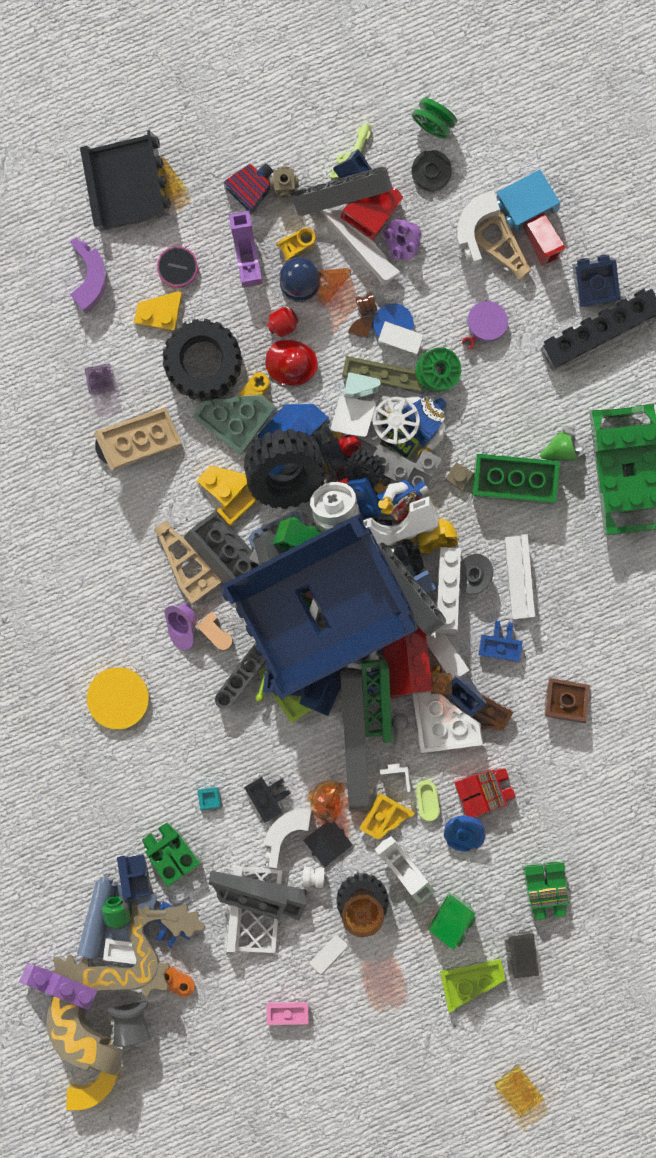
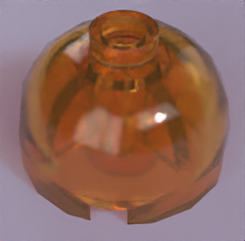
M331 780L322 781L315 786L313 791L309 792L308 802L310 803L312 813L318 819L330 823L338 819L343 806V801L340 802V794L344 795L345 792L343 783Z
M358 894L351 897L345 903L342 910V921L345 929L350 934L356 937H368L376 934L381 929L384 922V911L381 903L375 897L368 894Z

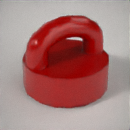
M353 435L344 436L339 440L340 448L345 456H351L354 451L356 452L361 449V442Z

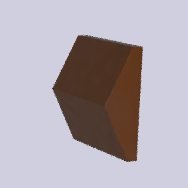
M549 678L545 697V717L586 724L590 685Z

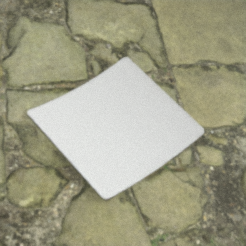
M340 396L331 430L366 437L376 402Z

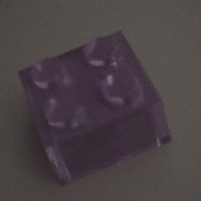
M110 363L85 368L90 395L116 391Z

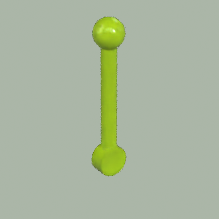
M266 667L264 670L259 694L256 695L257 702H262L264 699L263 685L265 671H267Z

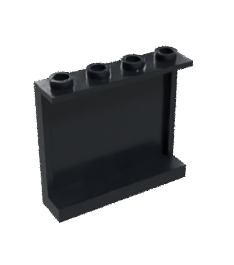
M150 130L147 131L145 136L92 149L88 145L80 147L93 224L99 231L170 215L169 208H171L169 196H166L165 191L168 185L161 169L164 168V163L158 152L160 141L158 136H155Z

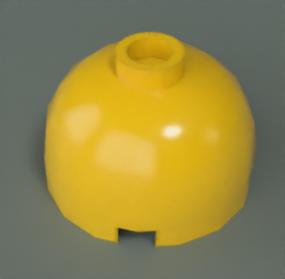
M438 519L439 526L433 531H424L417 534L420 552L423 554H433L432 550L439 549L440 547H455L458 544L457 540L459 541L455 526L448 520Z

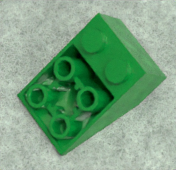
M448 892L428 929L448 947L455 950L456 946L460 947L466 937L464 932L467 927L471 928L476 920L474 916L475 911L469 903Z

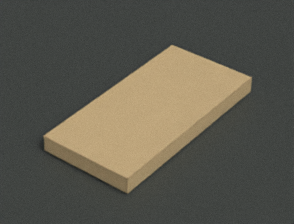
M166 407L94 432L111 471L182 445V441Z

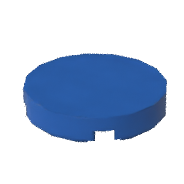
M396 303L381 307L373 320L374 332L378 338L385 321L411 331L414 327L410 311L403 305Z
M465 815L456 816L446 823L444 839L451 848L467 852L473 848L478 849L484 843L486 832L484 825L478 819Z

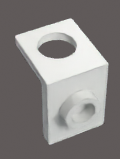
M400 763L388 764V768L379 769L380 774L404 772L407 793L410 792L407 766L400 767Z

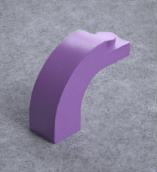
M249 211L229 214L242 288L261 285L263 283Z
M76 237L70 243L85 261L87 276L83 284L70 295L86 314L98 304L105 292L107 271L98 250L94 248L89 252L91 249L84 240L80 242Z

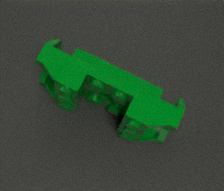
M654 404L619 409L592 410L589 414L604 535L656 530V523L616 527L611 514L615 513L624 514L656 509V414ZM644 413L650 419V424L600 429L602 419L629 417ZM630 464V466H627L628 476L624 477L622 465Z

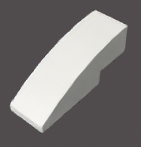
M434 632L430 636L426 635L427 647L450 681L456 675L462 676L469 671L445 634Z

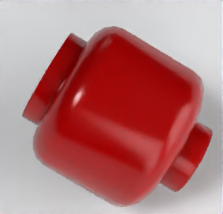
M282 307L269 315L267 327L271 334L284 337L297 329L299 320L293 309Z

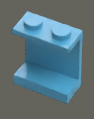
M540 169L497 192V202L500 211L504 212L506 215L505 220L510 229L513 228L516 233L520 232V225L548 210L554 214L560 209V201Z

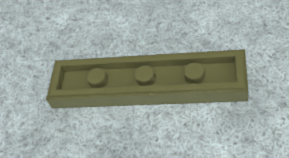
M346 356L342 377L348 378V373L377 378L380 380V385L422 394L423 387L417 381L415 370Z

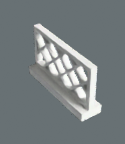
M240 865L231 866V875L245 877V872H254L258 877L257 880L264 881V877L269 873L277 874L276 884H281L282 869L243 867ZM228 905L225 950L227 952L275 953L278 920L273 918V923L266 929L259 921L264 915L256 918L251 911H242L241 908ZM246 912H249L255 920L245 928L241 923V917ZM258 923L264 931L257 938H254L248 930ZM244 933H247L253 941L247 946H239V938ZM266 933L271 938V948L261 947L257 942Z

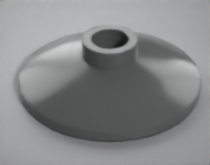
M471 554L465 557L460 562L459 588L468 594H479L487 589L494 573L491 561L481 554Z

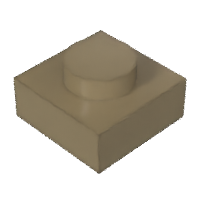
M456 462L445 480L458 489L463 490L473 472Z

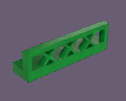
M386 659L361 661L365 737L382 736L384 743L392 742L390 683ZM378 666V672L373 677L366 673V667ZM374 683L379 687V690L374 695H371L367 692V689ZM373 702L380 706L374 714L368 710V707ZM376 720L381 724V729L369 730V725Z

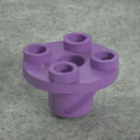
M397 219L390 222L386 229L383 230L382 235L394 259L408 260L417 255L420 249L422 233L416 224Z

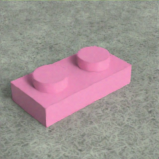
M267 1002L266 1004L267 1025L309 1024L308 1002Z

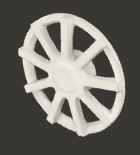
M388 398L382 401L375 409L373 426L378 436L386 442L392 444L404 443L410 440L419 428V413L414 404L405 398ZM392 401H402L398 411H395ZM386 403H389L390 414L381 409ZM407 403L412 410L402 414L404 404ZM378 412L385 415L387 420L377 421ZM415 413L416 423L405 420L407 416ZM388 424L387 429L381 433L378 425ZM405 424L415 426L411 434L404 428ZM391 429H394V440L385 437ZM398 429L402 430L406 438L397 440Z

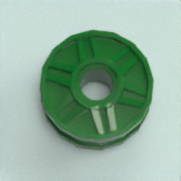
M422 98L419 102L420 109H415L412 113L413 120L428 133L438 138L447 139L450 135L449 128L455 127L458 121L457 118L440 103L429 98Z
M436 347L423 353L418 359L415 366V376L418 383L425 390L440 393L452 388L459 381L461 363L453 351L444 347ZM436 365L440 367L441 375L436 372Z

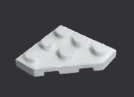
M432 688L433 691L429 693L413 694L421 753L483 745L481 724L437 690Z

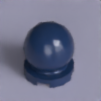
M305 257L289 259L282 266L279 273L282 292L289 300L294 302H306V300L315 296L320 288V272L317 265Z

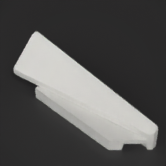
M321 210L324 218L384 286L400 274V271L387 261V257L371 239L340 218L342 211Z

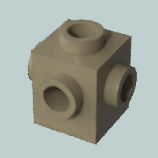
M287 166L278 167L277 170H273L274 177H270V189H274L275 197H291L295 192V188H299L298 175H294V169H290Z

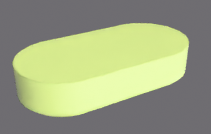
M423 780L416 787L419 814L423 820L432 822L440 814L437 788L432 781Z

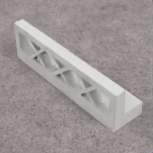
M528 534L505 537L512 619L535 617Z

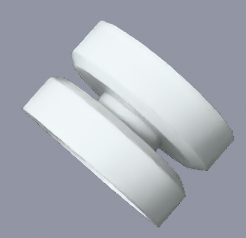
M340 482L327 483L314 491L311 497L310 506L314 514L315 524L321 532L357 514L360 515L356 495L347 484Z

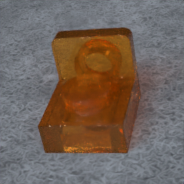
M432 666L431 682L433 691H431V694H452V674L441 673V666Z

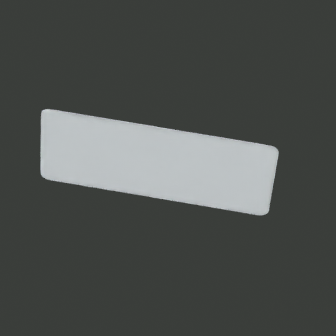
M335 935L310 961V965L322 974L348 945L338 935Z

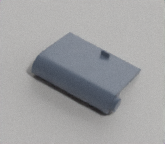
M101 877L100 880L95 882L77 954L80 956L103 959L107 938L131 941L129 936L130 923L126 924L124 928L116 930L106 926L104 922L102 906L106 903V900L116 896L123 899L121 885L112 883L113 879ZM150 893V896L126 900L129 904L130 913L132 914L131 905L133 903L138 904L142 909L145 906H150L151 910H154L157 895ZM150 922L144 928V934L146 935V937L148 934ZM116 962V963L124 964V965L131 966V967H133V966L135 965V964H130V963Z

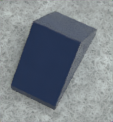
M456 675L442 688V691L471 717L486 705L485 699L472 680Z

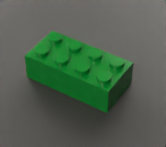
M476 454L471 497L553 505L557 499L560 461Z

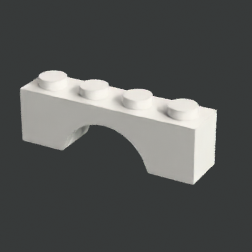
M430 497L410 503L407 517L397 525H381L372 518L363 520L364 526L366 528L369 527L377 543L383 542L387 546H392L402 539H411L424 531L431 532L439 526L438 515Z
M440 547L437 607L445 616L446 623L436 630L435 633L456 634L458 630L461 548Z

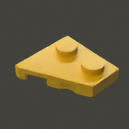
M178 291L138 302L134 323L174 331L182 292Z
M211 465L196 480L226 508L248 486L245 474Z
M379 793L359 829L379 840L389 830L399 826V823L408 817L411 818L415 812Z

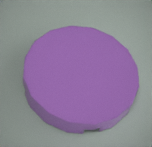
M482 301L476 304L468 314L467 323L469 331L476 339L483 342L498 340L507 329L508 316L499 304L492 301Z

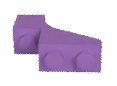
M31 963L26 964L19 983L86 1010H90L98 991Z

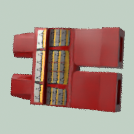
M491 768L454 780L466 816L475 818L478 815L507 805L506 802L516 797L512 786L501 790L499 782L509 779L506 768L496 770Z

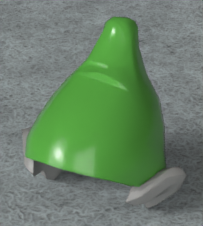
M563 427V431L555 435L549 445L540 453L541 459L575 461L583 457L584 446H580L575 438V433L573 432L575 427Z

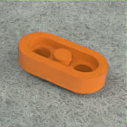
M170 966L165 972L170 977L166 980L169 986L168 990L180 997L190 996L195 988L193 978ZM182 983L187 984L188 989L182 990L180 988V985Z

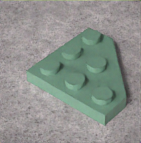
M261 394L204 400L193 417L241 455L277 407Z

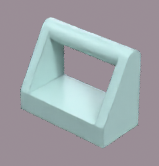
M348 373L344 396L358 399L377 393L380 388V380Z

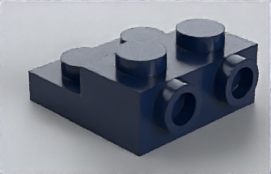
M609 254L597 256V260L590 261L589 258H581L577 260L576 264H572L580 307L621 300L615 258L610 257Z

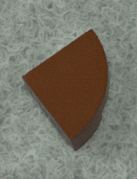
M363 317L356 320L349 328L348 334L368 338L373 317Z

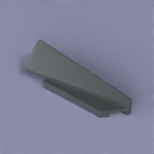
M211 871L209 885L214 887L217 892V898L222 903L277 920L280 919L282 913L300 920L306 907L307 891L305 889Z

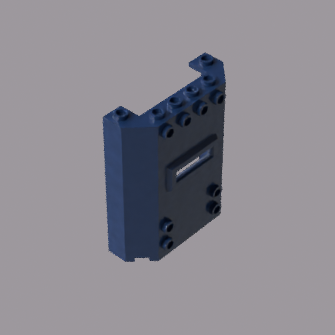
M359 514L221 585L224 599L227 602L229 601L230 604L236 603V611L240 618H244L249 636L254 637L257 643L255 644L257 652L260 656L263 655L266 661L265 667L269 674H273L274 678L270 680L272 683L270 687L273 694L278 696L279 699L332 674L418 629L417 623L411 616L413 612L372 531L369 527L366 528L364 526L363 519ZM307 587L328 628L322 631L317 626L300 593L301 590Z

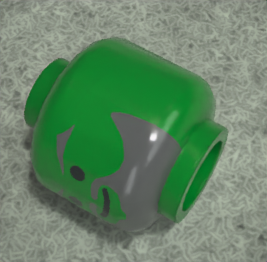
M111 897L102 906L104 922L110 928L122 929L131 920L129 904L121 897Z

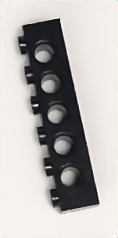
M642 289L634 294L635 298L629 301L625 298L616 303L617 307L614 309L606 308L598 313L599 316L593 320L589 317L580 322L581 326L575 329L569 327L562 331V336L558 338L552 336L545 340V345L542 346L541 351L551 370L655 317L656 295L653 289L648 291ZM632 305H639L642 310L641 313H635ZM614 315H622L623 323L616 322ZM596 324H603L606 331L599 332L596 329ZM578 334H586L588 340L581 342L578 339ZM560 343H567L570 347V350L566 352L562 351L560 349Z

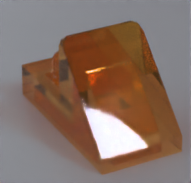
M342 268L319 271L320 277L329 283V285L324 284L318 292L320 295L318 301L325 306L351 275L350 269Z

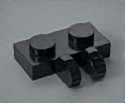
M406 539L402 544L395 547L394 552L409 573L415 576L424 568L423 558L421 557L420 550L415 549L413 546V542Z
M260 777L244 787L264 823L283 813L277 802L290 795L291 792L285 790L276 797L271 792V790L283 785V779L267 786L263 777Z

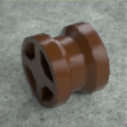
M368 292L364 297H355L362 317L366 316L368 312L374 313L378 311L371 292Z

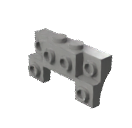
M372 421L367 436H360L359 438L362 445L361 452L363 449L367 450V453L372 451L374 452L373 456L378 455V460L382 459V465H385L383 476L389 479V484L407 480L412 487H415L421 481L428 486L442 460L440 457L423 449L418 461L414 463L380 445L382 439L376 433ZM378 425L380 432L383 433L386 429Z

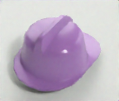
M184 603L177 607L168 606L164 613L170 639L179 649L189 650L194 643L193 629L197 624V616L189 603Z

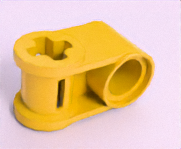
M303 228L277 242L276 246L282 250L285 262H287L289 259L299 257L313 249L316 245V236L312 229ZM304 235L312 237L309 243H303L301 239Z
M255 373L238 396L256 394L264 396L270 386L269 378L264 373ZM262 378H264L263 382L265 383V385H260L256 387V379L261 380Z

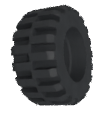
M194 319L192 323L187 324L185 322L181 324V328L175 329L172 332L171 338H167L165 342L166 348L163 349L162 354L164 360L162 361L163 368L170 383L182 395H186L194 400L197 398L201 401L208 398H219V395H225L229 392V388L231 386L234 387L237 383L236 380L241 374V350L238 341L228 328H224L221 323L217 321L213 323L210 319H204V321ZM198 342L214 344L222 355L220 369L213 376L204 379L191 376L186 371L183 363L184 354L187 349Z
M279 429L272 434L269 432L264 434L262 439L259 437L254 442L255 445H251L247 450L248 453L244 458V471L249 491L256 500H259L260 503L266 506L269 504L271 508L276 509L277 507L282 509H288L290 506L298 507L303 502L304 504L309 502L314 491L324 485L326 468L320 447L311 436H306L304 432H295L293 429H287V431ZM293 463L300 465L289 474L274 475L269 473L275 467L282 464Z

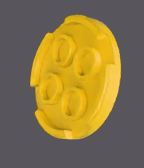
M115 667L102 671L92 680L87 691V706L92 717L99 724L110 729H125L133 726L142 719L149 705V693L146 683L136 672L127 668Z

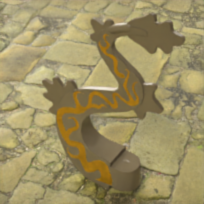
M133 903L131 905V920L129 921V936L136 957V964L132 968L90 967L88 958H83L79 964H76L74 956L68 955L66 961H63L60 957H54L55 970L51 972L98 990L97 992L141 988L144 997H149L154 989L163 991L169 989L165 979V972L170 968V965L159 963L156 951L144 934L145 926L149 922L161 920L175 937L180 936L182 931L186 936L192 937L195 931H203L205 925L199 921V912L188 913L189 907L186 904L178 907H168L164 910H151L150 906H145L142 909L138 904ZM53 996L47 1012V1031L52 1046L61 1059L86 1071L92 1068L96 1071L100 1070L116 1075L124 1051L109 1044L110 1038L94 1031L88 1025L84 1008Z

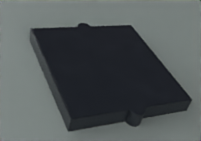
M332 818L303 840L312 851V856H316L324 867L353 845L344 834V829H340Z

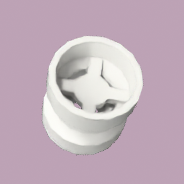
M304 866L302 887L309 888L315 885L316 888L323 889L324 868L318 867L314 870L311 867Z

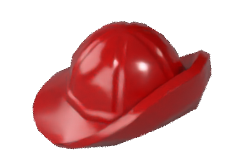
M280 340L272 344L266 353L265 366L268 374L280 384L298 386L305 384L314 376L318 369V360L315 352L307 345L296 340Z

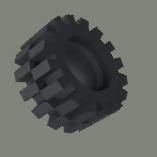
M360 449L356 452L354 451L344 467L345 475L349 476V481L368 477L373 488L378 484L385 472V465H382V459L378 460L379 456H373L374 452L372 451L369 453L365 449L362 452Z

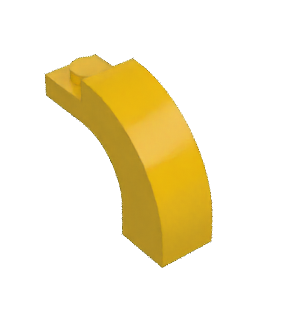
M120 1065L116 1075L100 1071L99 1077L91 1083L70 1084L67 1088L66 1110L88 1109L105 1099L118 1078Z

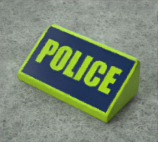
M381 424V427L385 429L389 426L388 424ZM391 429L385 437L394 440V429ZM398 429L397 440L406 438L402 430ZM414 437L400 444H392L383 439L381 441L406 459L410 457L419 443Z

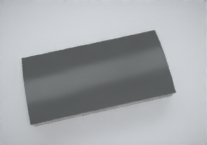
M217 510L190 529L183 537L224 584L259 566L249 560L253 551Z

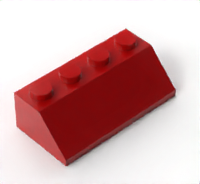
M418 626L416 631L382 648L383 659H386L389 667L390 697L433 691L426 634Z

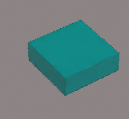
M218 787L197 790L200 811L221 808Z

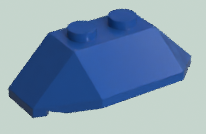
M285 404L257 436L262 439L264 434L269 432L272 434L279 429H282V431L293 429L295 432L301 431L306 436L313 437V432L318 431L329 417L314 404ZM289 463L279 465L269 473L279 475Z

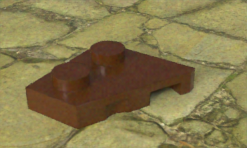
M480 693L485 699L486 705L472 718L481 724V729L504 730L514 711Z

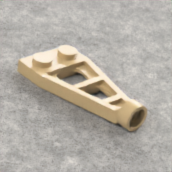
M501 211L498 216L488 218L477 225L474 230V236L479 248L511 270L519 280H522L532 271ZM492 224L497 225L502 234L501 240L495 244L488 242L482 236V232ZM505 242L509 243L514 251V255L509 259H506L498 252V248Z
M168 521L163 522L154 529V532L161 540L178 585L191 604L222 583L219 577L189 543L172 529ZM169 530V534L167 536H163V534ZM175 542L181 543L187 550V554L179 560L175 558L171 551V545ZM189 558L196 560L202 566V571L191 579L185 576L182 569L183 562Z

